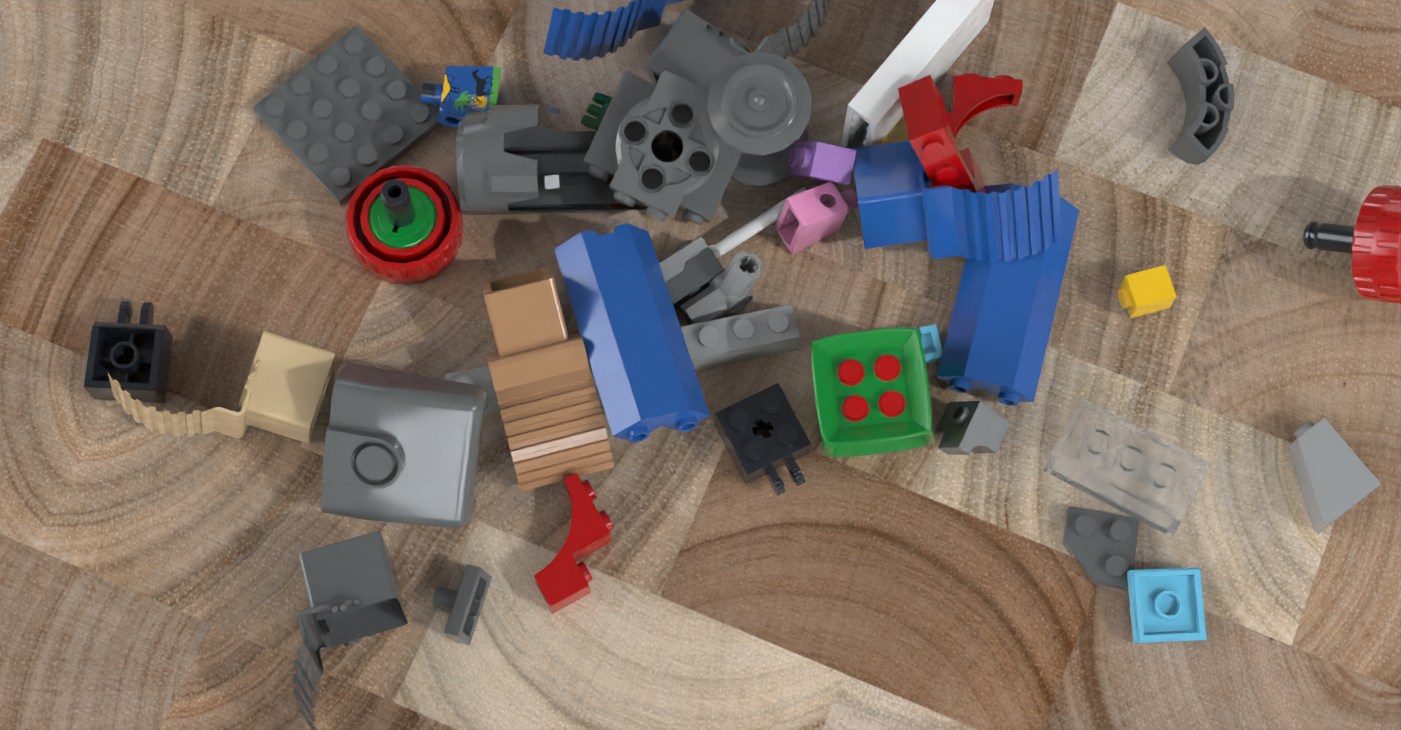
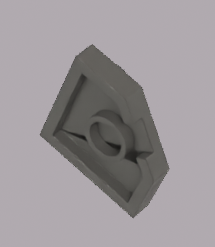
M1068 507L1062 544L1070 555L1077 559L1084 568L1085 574L1094 585L1128 590L1127 571L1134 570L1140 518Z

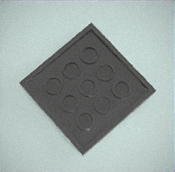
M358 25L353 27L253 107L255 114L340 206L354 195L357 187L366 178L379 170L389 168L442 125L438 122L439 111L432 103L420 102L421 92Z

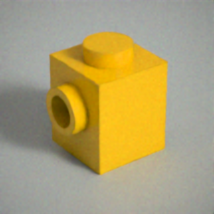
M1166 265L1126 275L1118 289L1119 302L1123 309L1127 308L1130 318L1168 309L1177 297Z

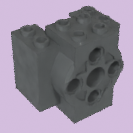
M663 69L656 85L627 71L624 72L583 161L589 167L587 171L590 175L606 182L609 176L613 178L609 186L610 190L615 192L613 199L630 207H633L634 203L637 202L647 207L645 214L662 222L665 221L666 217L673 219L679 208L684 211L683 218L701 225L703 220L707 222L712 220L742 153L724 143L712 127L707 109L709 90ZM670 133L679 138L683 150L678 159L672 162H663L654 156L651 145L658 135Z

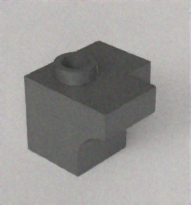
M981 401L949 402L935 433L942 437L938 448L948 455H969L971 451L974 453H997L1010 422Z

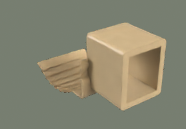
M264 331L238 404V412L222 407H215L204 412L196 410L193 411V414H185V412L170 414V411L167 410L158 412L155 407L149 406L147 408L143 406L140 400L136 399L134 401L131 399L130 393L126 390L122 391L119 382L113 380L109 373L108 376L113 396L118 404L122 403L123 410L128 415L132 414L134 421L137 423H144L149 430L157 429L160 434L172 433L174 437L188 434V437H194L196 433L204 435L216 431L235 438H241L245 435L247 426L250 425L309 443L333 373L336 353Z

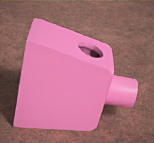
M828 182L787 198L775 224V229L790 254L793 255L838 231L848 211L858 207L857 195L851 188L839 193L836 186L832 182Z

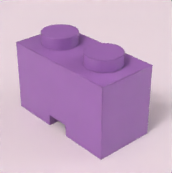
M797 141L796 146L792 147L788 157V166L791 167L790 175L824 183L832 182L833 184L849 185L856 150L818 141Z

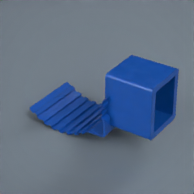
M632 0L625 8L621 6L615 12L609 10L600 15L597 12L591 13V15H584V12H577L576 14L571 13L569 9L564 8V10L554 7L543 53L550 56L557 55L560 59L565 60L566 58H572L573 61H579L580 58H585L587 61L592 60L596 56L599 58L605 57L606 53L610 52L612 54L617 51L619 46H625L628 39H632L637 31L658 26L666 5L685 0Z
M909 140L853 148V150H856L853 170L865 249L927 240L929 256L934 259L959 255L967 259L976 258V261L981 262L983 260H990V262L1004 260V262H1009L1011 259L1017 258L1020 260L1024 259L1027 255H1036L1039 250L1048 249L1051 243H1056L1062 238L1058 169L1054 173L1044 176V180H1037L1029 187H1020V190H1006L1005 193L991 192V194H984V192L980 191L971 193L970 190H959L947 185L930 188L928 174Z

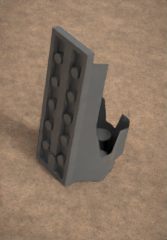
M494 105L487 112H468L465 116H462L456 135L457 180L461 211H466L467 215L645 212L647 207L637 202L634 203L633 207H630L613 199L615 192L611 191L609 187L613 178L609 176L606 182L588 173L589 167L584 164L583 160L597 131L563 132L535 126L538 125L539 105ZM546 107L545 112L560 114V109ZM657 136L651 145L654 156L660 161L672 162V144H658Z

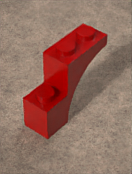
M975 73L955 75L951 87L950 112H946L954 139L962 127L975 116L998 107L1018 106L1022 94L1023 80L1014 79L1007 75H999L994 78L980 77Z
M577 473L564 479L565 488L572 503V520L567 539L560 552L550 564L534 574L535 582L552 614L591 593L588 582L592 581L593 578L585 563L582 561L577 564L576 561L612 542L609 531L614 529L610 518L605 510L598 512L593 503L597 496L587 479L581 482Z

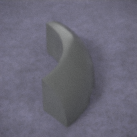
M1205 27L1186 42L1167 62L1182 86L1186 104V115L1182 131L1168 150L1184 162L1196 165L1205 162L1223 142L1229 129L1227 126L1230 113L1234 109L1233 84L1229 83L1228 74L1225 69L1227 64L1226 58L1214 37Z

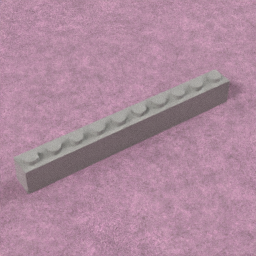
M792 304L681 327L695 371L798 350L799 333ZM489 366L445 374L446 380L482 387L488 395V408L485 414L500 411Z

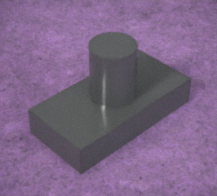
M467 564L458 591L438 587L433 596L434 608L451 612L444 633L454 641L469 646L492 579L481 567Z

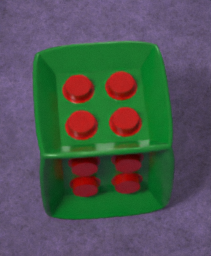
M891 327L827 336L810 342L816 410L824 442L823 453L826 457L866 456L910 450L934 444L935 436L932 432L930 392L920 328Z

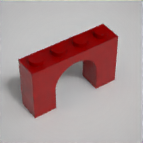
M931 75L898 88L909 141L934 187L947 185L959 190L967 189L971 193L980 191L986 194L981 171L969 148L959 151L956 145L943 98Z

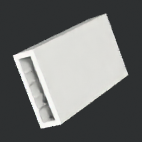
M936 0L848 104L841 147L853 149L886 144L905 122L898 88L928 75H931L936 85L987 24L994 0Z

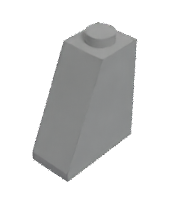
M1325 418L1315 425L1308 421L1293 433L1297 439L1289 446L1309 517L1317 534L1381 485Z

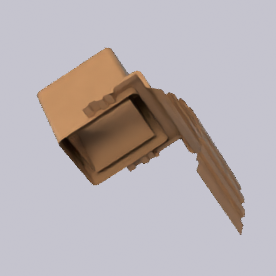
M544 266L482 282V291L498 351L486 354L521 492L564 481L565 478L574 473H577L580 477L614 468L609 440L584 342L579 330L567 332L555 280L550 267Z

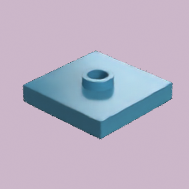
M1200 567L1127 571L1133 644L1207 640Z

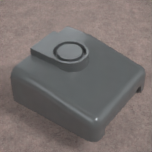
M347 363L336 378L332 391L329 426L326 429L321 479L324 480L322 512L371 521L451 528L465 526L476 507L474 494L483 419L488 408L487 392L478 385Z

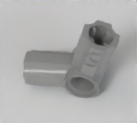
M745 251L734 255L726 270L717 275L709 283L708 288L682 304L680 311L688 325L716 320L726 313L729 315L734 314L750 303L754 297L750 290L761 275L760 268L763 263L756 254H749Z

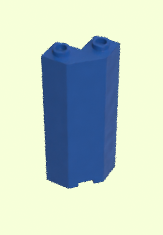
M1009 183L984 187L986 194H991V192L1005 193L1006 190L1016 191L1020 190V187L1023 186ZM1061 196L1062 238L1056 243H1051L1048 249L1039 250L1038 254L1033 256L1027 255L1024 259H1011L1009 262H1004V260H997V262L983 260L981 262L976 261V258H966L937 377L948 383L951 390L958 393H969L970 390L985 389L997 396L998 402L1009 406H1017L1019 402H1034L1079 213L1076 207Z
M628 223L617 225L614 228L615 232L596 236L594 230L580 232L556 247L554 251L612 435L635 443L647 439L650 436V432L661 426L678 430L679 432H688L695 429L699 425L698 422L709 417L710 414L649 232Z

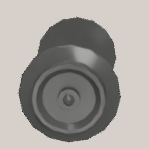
M754 52L736 57L720 69L710 86L707 109L711 124L724 143L742 153L731 178L743 185L765 187L785 180L790 176L791 167L788 166V157L792 147L796 146L797 141H808L809 134L806 126L810 121L813 101L808 81L795 64L777 54Z

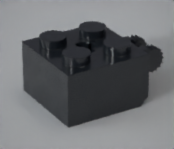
M122 301L117 323L94 322L92 326L84 388L93 399L116 401L113 396L109 373L113 380L119 382L121 390H126L130 393L131 399L134 401L138 399L141 402L164 403L173 336L166 325H153V303L144 302L140 311L139 324H132V304L129 301Z
M779 383L715 413L714 425L746 484L766 475L777 496L785 493L784 483L776 472V469L782 466H786L792 481L797 486L805 483L796 460L810 453L811 443ZM756 431H767L769 433L768 438L764 439L761 434L755 436Z

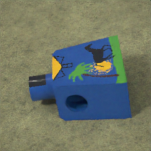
M446 67L443 84L423 81L420 102L440 105L438 122L442 125L458 129L462 116H465L468 112H487L496 105L501 67Z

